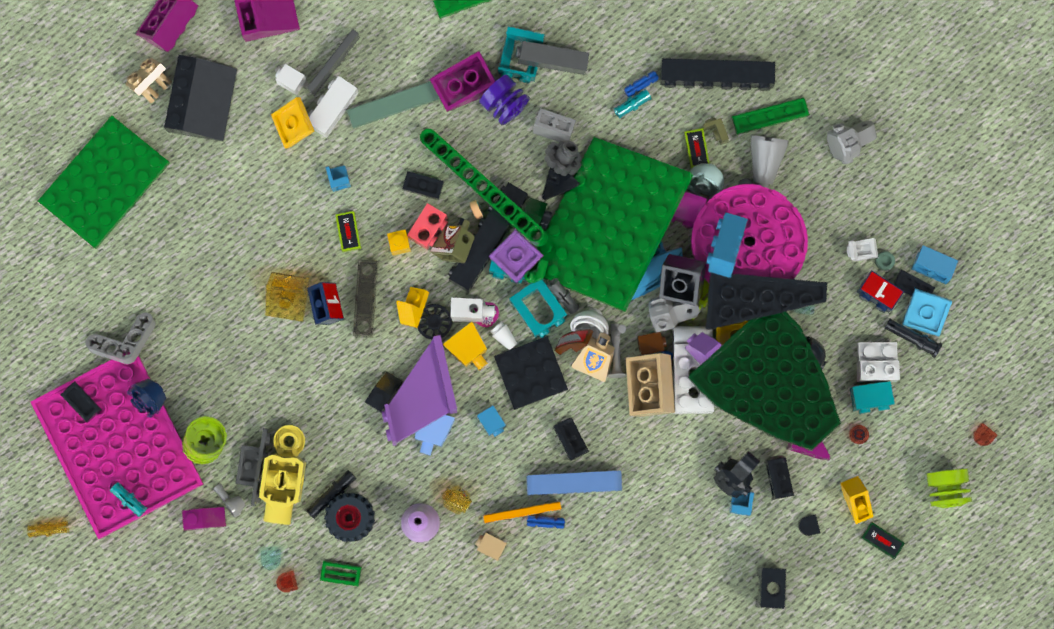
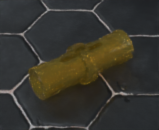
M66 520L56 523L48 521L45 524L28 525L27 531L36 530V532L27 534L29 538L43 535L51 537L52 534L69 533V527L61 528L69 526Z

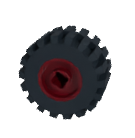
M344 493L338 495L326 507V515H324L326 528L329 529V533L337 540H342L343 542L361 540L373 529V524H375L373 506L367 498L360 494Z

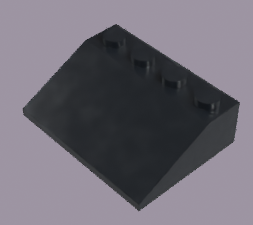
M178 55L164 125L168 133L224 142L238 69L196 57Z

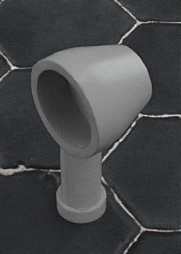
M222 484L214 487L213 490L223 500L233 517L238 516L246 506L241 497L230 498Z

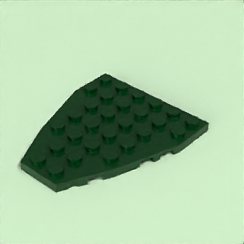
M787 312L749 320L688 376V379L718 409L769 436L813 451L841 425L828 381L803 334L801 326Z

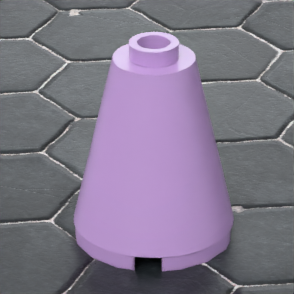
M423 503L414 504L407 508L401 519V527L404 534L415 542L429 541L437 534L440 526V519L436 510L430 505ZM417 518L422 520L420 525L415 524Z

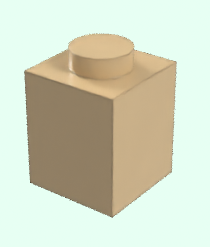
M485 533L484 536H479L475 545L478 546L477 551L498 561L507 543Z

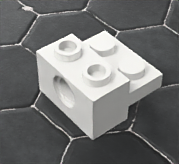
M897 342L857 343V382H897L900 380Z

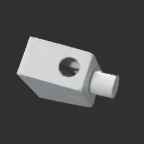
M451 298V319L453 322H483L484 316H495V305H484L483 299ZM473 308H478L476 313H471Z

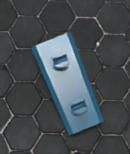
M662 241L660 242V249L657 248L655 256H653L632 300L660 287L662 265L668 254L683 257L681 247L666 252Z

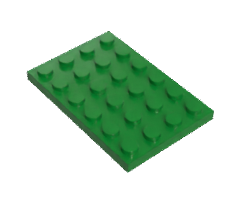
M111 115L40 197L38 202L92 247L97 249L170 162Z

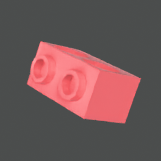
M427 203L407 234L408 238L428 250L430 246L433 247L438 239L436 236L439 231H443L448 225V221H446L448 219L447 215ZM438 216L440 219L438 223L432 224L429 222L430 217ZM421 232H428L429 237L426 240H421L419 234Z

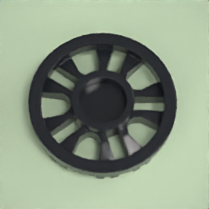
M439 304L425 306L423 312L429 316L428 318L424 315L421 316V318L426 320V323L419 324L418 331L425 338L432 340L433 336H436L435 330L438 329L441 338L445 337L452 327L451 314L444 306ZM434 307V314H430L428 308ZM438 308L441 309L439 315L436 314ZM446 312L448 318L441 319V315ZM442 321H449V325L442 324ZM427 325L428 328L422 331L421 328ZM441 326L447 328L444 333L440 331ZM429 329L433 330L432 336L426 335Z

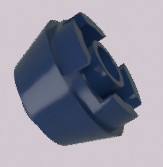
M148 378L131 385V389L127 391V394H131L133 397L130 401L140 412L146 411L149 418L159 414L166 400L163 388Z

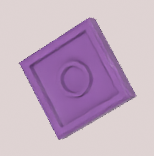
M516 229L489 255V258L516 284L543 257Z

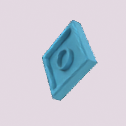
M915 288L902 325L939 337L952 300Z

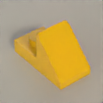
M410 286L406 301H396L400 324L418 328L429 295L427 290Z

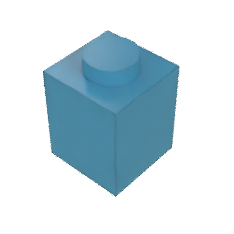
M494 406L477 415L489 437L491 435L496 437L504 432L503 428L506 425Z

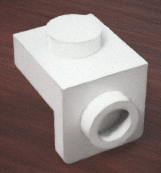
M875 238L848 241L847 254L849 258L851 257V260L862 261L878 258Z

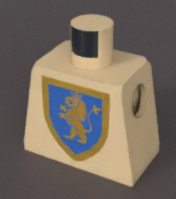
M600 333L598 339L591 337L588 345L581 349L571 367L605 382L610 372L615 350L613 346L608 344L610 336Z

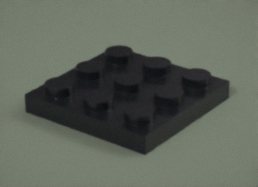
M548 336L494 356L514 410L568 390Z

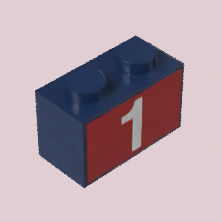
M871 270L858 288L857 293L860 294L859 297L865 302L871 301L876 304L875 308L877 310L889 313L893 310L904 291Z
M320 282L307 288L315 325H331L344 320L336 283Z

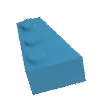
M726 212L723 219L719 218L716 228L720 230L719 235H714L711 247H715L714 252L709 253L706 264H709L708 272L731 278L747 218Z

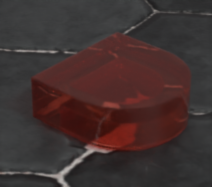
M984 423L979 425L973 435L974 441L980 446L991 444L997 437V434Z
M294 570L282 573L277 578L276 584L280 591L291 592L299 589Z

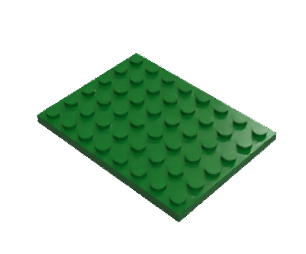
M593 137L581 161V167L574 175V178L580 185L565 192L546 230L547 242L537 248L543 255L541 259L549 262L544 279L551 281L557 278L565 288L626 312L691 182L693 174ZM539 261L529 270V272L537 269Z

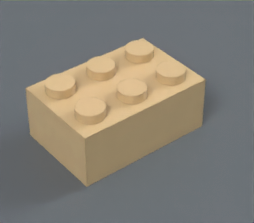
M658 353L626 358L630 416L645 417L675 413L671 355Z

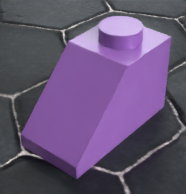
M701 332L698 336L694 333L687 340L689 344L685 349L701 365L722 345Z

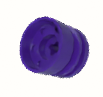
M504 75L495 81L479 101L488 112L497 108L493 117L495 119L499 118L498 122L501 125H505L515 119L530 100L527 94L522 95V89L513 92L516 83L508 75Z

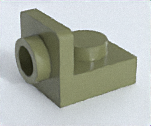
M714 117L706 120L702 129L707 131L714 128L715 130L712 132L715 141H719L720 145L728 143L729 137L722 119Z

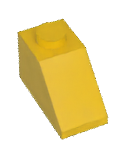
M859 476L841 482L842 493L855 524L873 518L868 490Z

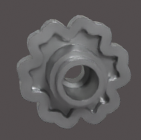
M552 142L546 148L544 160L547 162L548 167L554 168L557 174L566 176L569 173L574 175L580 169L582 157L579 155L578 147L574 142Z

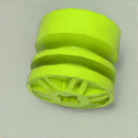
M204 416L193 420L187 427L182 442L183 452L186 457L192 462L202 465L215 461L226 444L227 434L225 427L213 417ZM202 440L203 443L207 442L206 446L200 444V441Z
M968 469L926 474L928 486L937 487L938 490L929 494V497H939V501L930 502L931 507H959L972 502V497L963 498L962 493H969L971 489L961 488V484L969 482Z

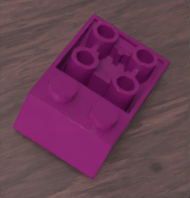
M234 0L242 37L245 42L300 30L294 0Z

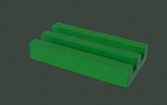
M323 561L320 581L359 587L362 567ZM326 566L357 570V573L351 574L326 570ZM325 574L345 576L356 579L355 582L326 578Z

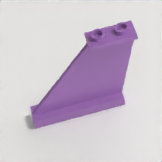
M441 335L433 336L432 341L390 404H384L385 411H382L384 423L388 422L389 429L386 430L388 441L392 440L393 446H396L398 442L446 414L457 413Z

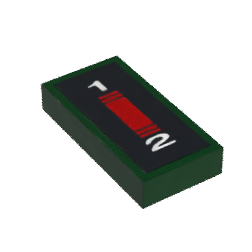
M870 522L861 537L862 540L894 560L905 544L873 522Z

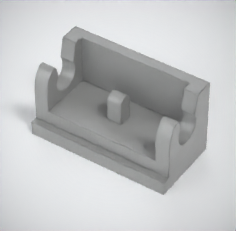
M540 108L533 133L558 142L570 141L576 120Z

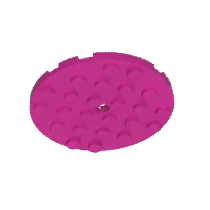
M756 184L732 186L715 194L702 207L696 217L691 235L693 258L707 262L709 253L714 252L715 247H711L714 235H719L720 230L716 229L719 218L723 219L726 212L748 219L732 274L794 279L800 272L807 254L808 235L806 226L798 209L786 199L787 197L778 191ZM746 237L754 239L755 244L752 247L745 245L744 239ZM706 264L705 279L709 283V264Z

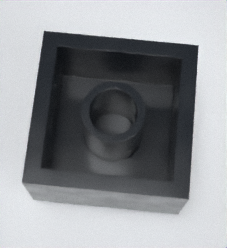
M668 254L662 265L659 298L697 306L703 295L706 262Z

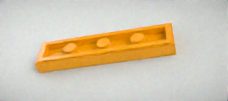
M553 502L487 514L483 516L484 523L561 510L560 502Z

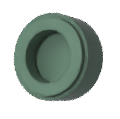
M883 251L878 254L875 264L880 270L888 271L894 266L895 257L892 253Z

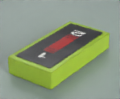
M704 130L685 131L684 136L691 169L701 163L710 164Z
M355 212L336 214L342 252L361 249Z

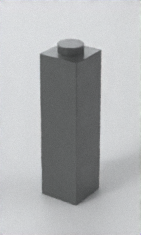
M522 41L521 45L517 46L515 57L518 58V64L584 75L588 67L589 53Z

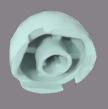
M701 163L690 170L693 177L687 189L692 194L701 197L700 193L709 196L708 200H710L712 195L714 196L723 190L724 176L715 165Z

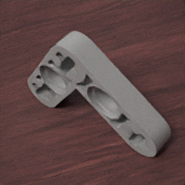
M142 313L135 320L123 342L93 334L86 339L85 344L93 354L124 364H131L138 357L156 322L151 314ZM141 335L138 341L132 342L134 336ZM110 346H116L113 352H107Z

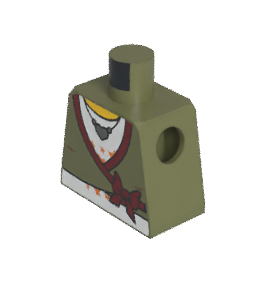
M460 218L457 226H446L430 252L442 261L465 263L474 240V235L467 231L470 222Z

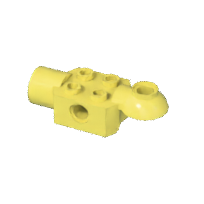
M285 425L278 429L273 438L277 453L264 459L259 498L266 502L263 521L290 525L293 504L301 502L306 462L299 458L298 455L304 448L305 436L298 427ZM289 435L295 440L294 445L291 447L285 443V439Z

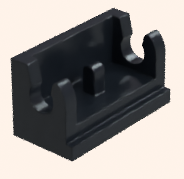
M568 418L553 426L570 462L589 452L572 418Z
M786 457L766 461L765 465L773 500L794 496Z

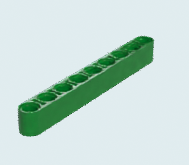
M425 129L421 132L420 141L525 238L538 247L546 244L548 237L542 227L432 129ZM434 136L433 141L427 143L428 138ZM447 148L446 153L441 155L440 151ZM456 160H460L459 165L454 167L453 163ZM469 172H474L471 178H466ZM482 184H487L486 189L479 190ZM500 196V200L493 203L494 197ZM509 208H514V212L511 215H506ZM523 220H528L525 227H520V223ZM541 232V237L537 240H534L533 236L536 233Z

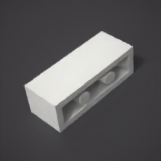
M340 76L330 82L327 93L321 95L318 99V106L315 110H311L308 113L314 130L325 138L329 136L359 93L355 86Z

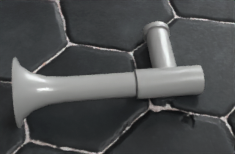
M611 324V344L615 350L613 354V370L607 376L609 378L627 377V374L622 371L620 363V335L626 331L624 325Z

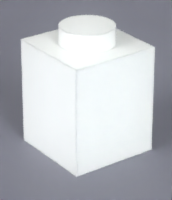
M286 64L283 68H279L275 75L277 84L295 95L299 93L306 82L305 75Z

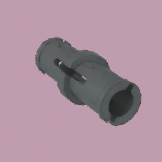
M557 278L548 283V287L556 295L557 301L562 303L570 314L575 313L579 309V305L570 296L569 290H565Z

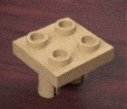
M150 58L143 61L140 65L141 68L127 78L125 85L137 95L142 94L149 103H153L155 100L150 94L156 99L159 94L149 85L155 80L165 90L168 88L165 83L170 86L172 81L163 73L166 68L158 61Z

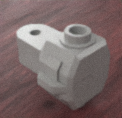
M872 121L861 122L853 127L839 123L834 125L833 129L827 133L830 152L833 158L840 160L842 164L853 162V158L860 155L862 146L877 138L874 122Z
M659 297L650 300L648 303L650 318L657 333L675 328L678 322L693 319L699 314V303L697 306Z

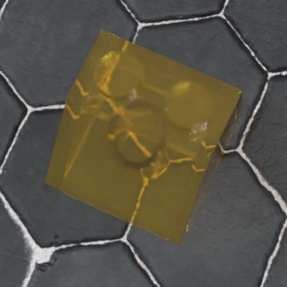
M271 272L266 285L265 316L303 322L308 298L309 278Z

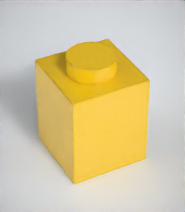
M406 229L387 233L393 256L411 252Z

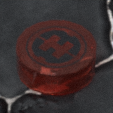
M856 425L851 428L849 438L854 444H863L868 440L869 432L866 427Z

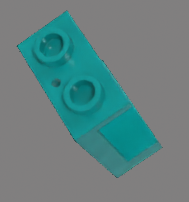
M508 27L498 74L501 77L508 75L511 79L512 77L519 78V81L523 83L535 82L538 67L529 66L526 72L510 69V62L515 41L543 44L545 34Z
M543 279L529 284L509 298L510 303L518 311L535 338L538 336L543 338L550 333L549 329L554 325L559 327L566 322L564 318L567 317V313ZM537 291L540 292L554 313L553 320L548 324L538 323L523 302Z

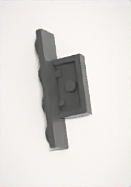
M263 428L260 448L241 446L235 483L253 486L251 506L255 507L261 501V498H259V486L262 480L264 459L268 457L265 449L266 445H270L271 434L268 433L266 428Z

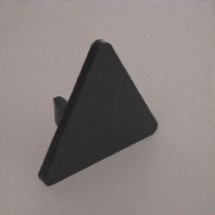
M549 168L542 199L546 201L578 187L580 183L569 173L563 176L557 174L554 168Z

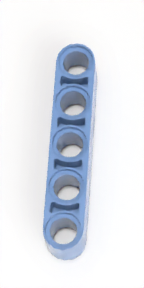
M621 471L526 476L527 495L622 491Z

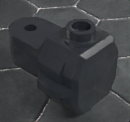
M747 451L739 461L731 458L725 463L721 461L714 469L716 475L713 479L717 486L728 496L738 498L743 495L745 497L752 490L750 483L754 478L751 472L760 463V460Z

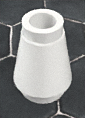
M502 321L490 331L493 334L492 337L508 350L517 344L507 324L504 325Z

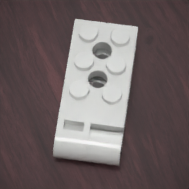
M675 326L673 328V393L675 413L673 414H712L714 412V405L688 379V371L696 370L700 364L685 349L689 344L687 340L694 333L698 336L703 332L713 338L712 329L705 331L706 326ZM690 389H695L698 392L697 398L689 396Z

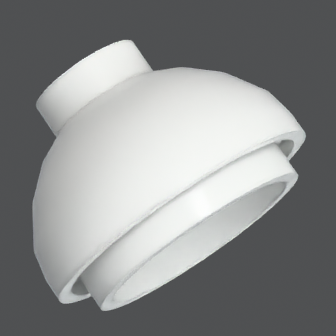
M596 308L576 314L570 325L571 331L593 330L592 337L598 339L600 333L608 335L609 332L606 319L602 316L601 311Z

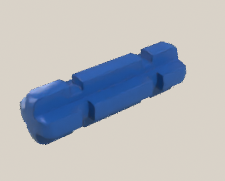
M651 71L647 76L645 75L633 82L632 85L626 86L624 88L625 94L630 97L636 91L639 92L649 86L651 82H656L659 79L658 74L655 71Z
M527 517V526L535 527V525L544 528L556 527L558 529L565 527L564 518Z

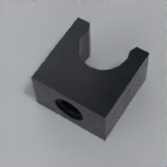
M757 568L759 589L756 607L785 609L786 569ZM769 583H774L777 586L774 594H770L767 590Z

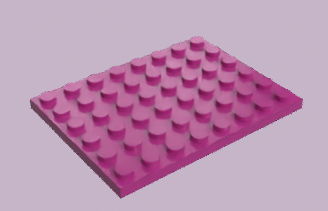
M139 355L131 364L110 360L30 402L98 539L106 537L204 485L194 463L183 452V441L164 404L159 414L149 418L146 411H138L130 400L133 397L131 394H127V391L131 389V385L147 378L151 379ZM74 381L102 409L88 423L60 395ZM117 482L128 492L134 493L135 498L147 507V510L140 517L127 506L124 507L122 501L110 492V489Z

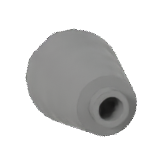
M751 135L754 182H757V185L768 188L769 184L773 185L788 147V140Z

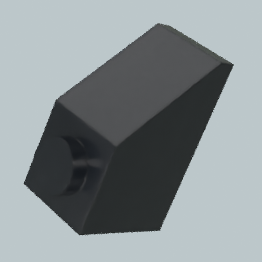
M386 372L374 386L365 403L382 413V411H385L384 404H390L403 381Z

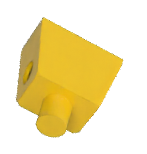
M472 322L443 343L444 348L465 367L473 362L480 371L488 364L482 356L487 351V348Z

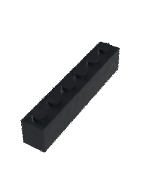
M662 58L660 85H665V88H675L676 85H679L686 89L702 86L703 89L721 87L723 90H731L732 87H740V90L744 91L751 90V88L769 91L775 85V62Z
M510 182L506 186L503 185L500 189L519 208H522L528 198V193ZM491 206L488 208L490 213L487 218L483 217L478 225L480 229L477 234L473 233L474 240L466 262L458 263L457 266L453 265L448 273L450 276L449 281L468 293L489 262V255L498 247L511 226ZM509 208L506 215H511L514 212V208Z

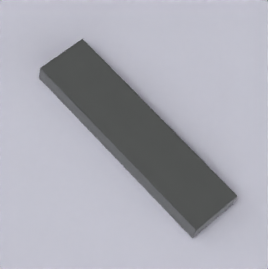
M354 29L350 31L308 85V91L313 96L318 93L360 39L357 31Z

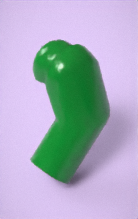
M540 259L536 270L526 272L525 280L528 283H536L544 279L549 262Z

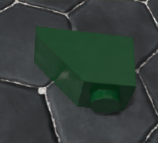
M530 198L524 212L540 226L548 203ZM523 220L520 223V227H525L528 220Z

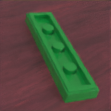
M805 97L732 116L736 135L808 117L810 114Z

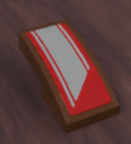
M582 329L569 332L560 337L554 351L561 355L571 348L577 353L588 345L594 331Z

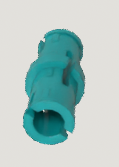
M644 89L637 95L628 97L627 101L613 108L614 112L620 119L627 113L636 111L639 106L651 100V96Z
M119 482L110 489V492L122 501V505L124 507L127 506L138 517L147 510V507L135 498V494L128 492Z

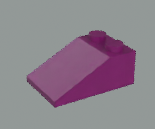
M478 51L430 78V81L446 111L449 112L481 99L482 95L496 79L483 55Z

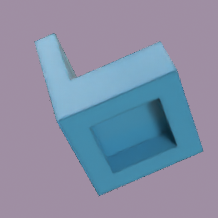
M344 165L330 169L329 166L325 167L333 192L351 187Z
M749 492L745 497L743 495L738 498L732 497L729 513L751 516L754 492Z

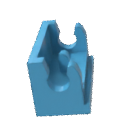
M923 245L915 258L911 270L947 284L952 279L958 260Z

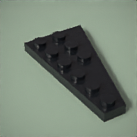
M710 272L705 331L825 303L828 282L732 274L731 278Z

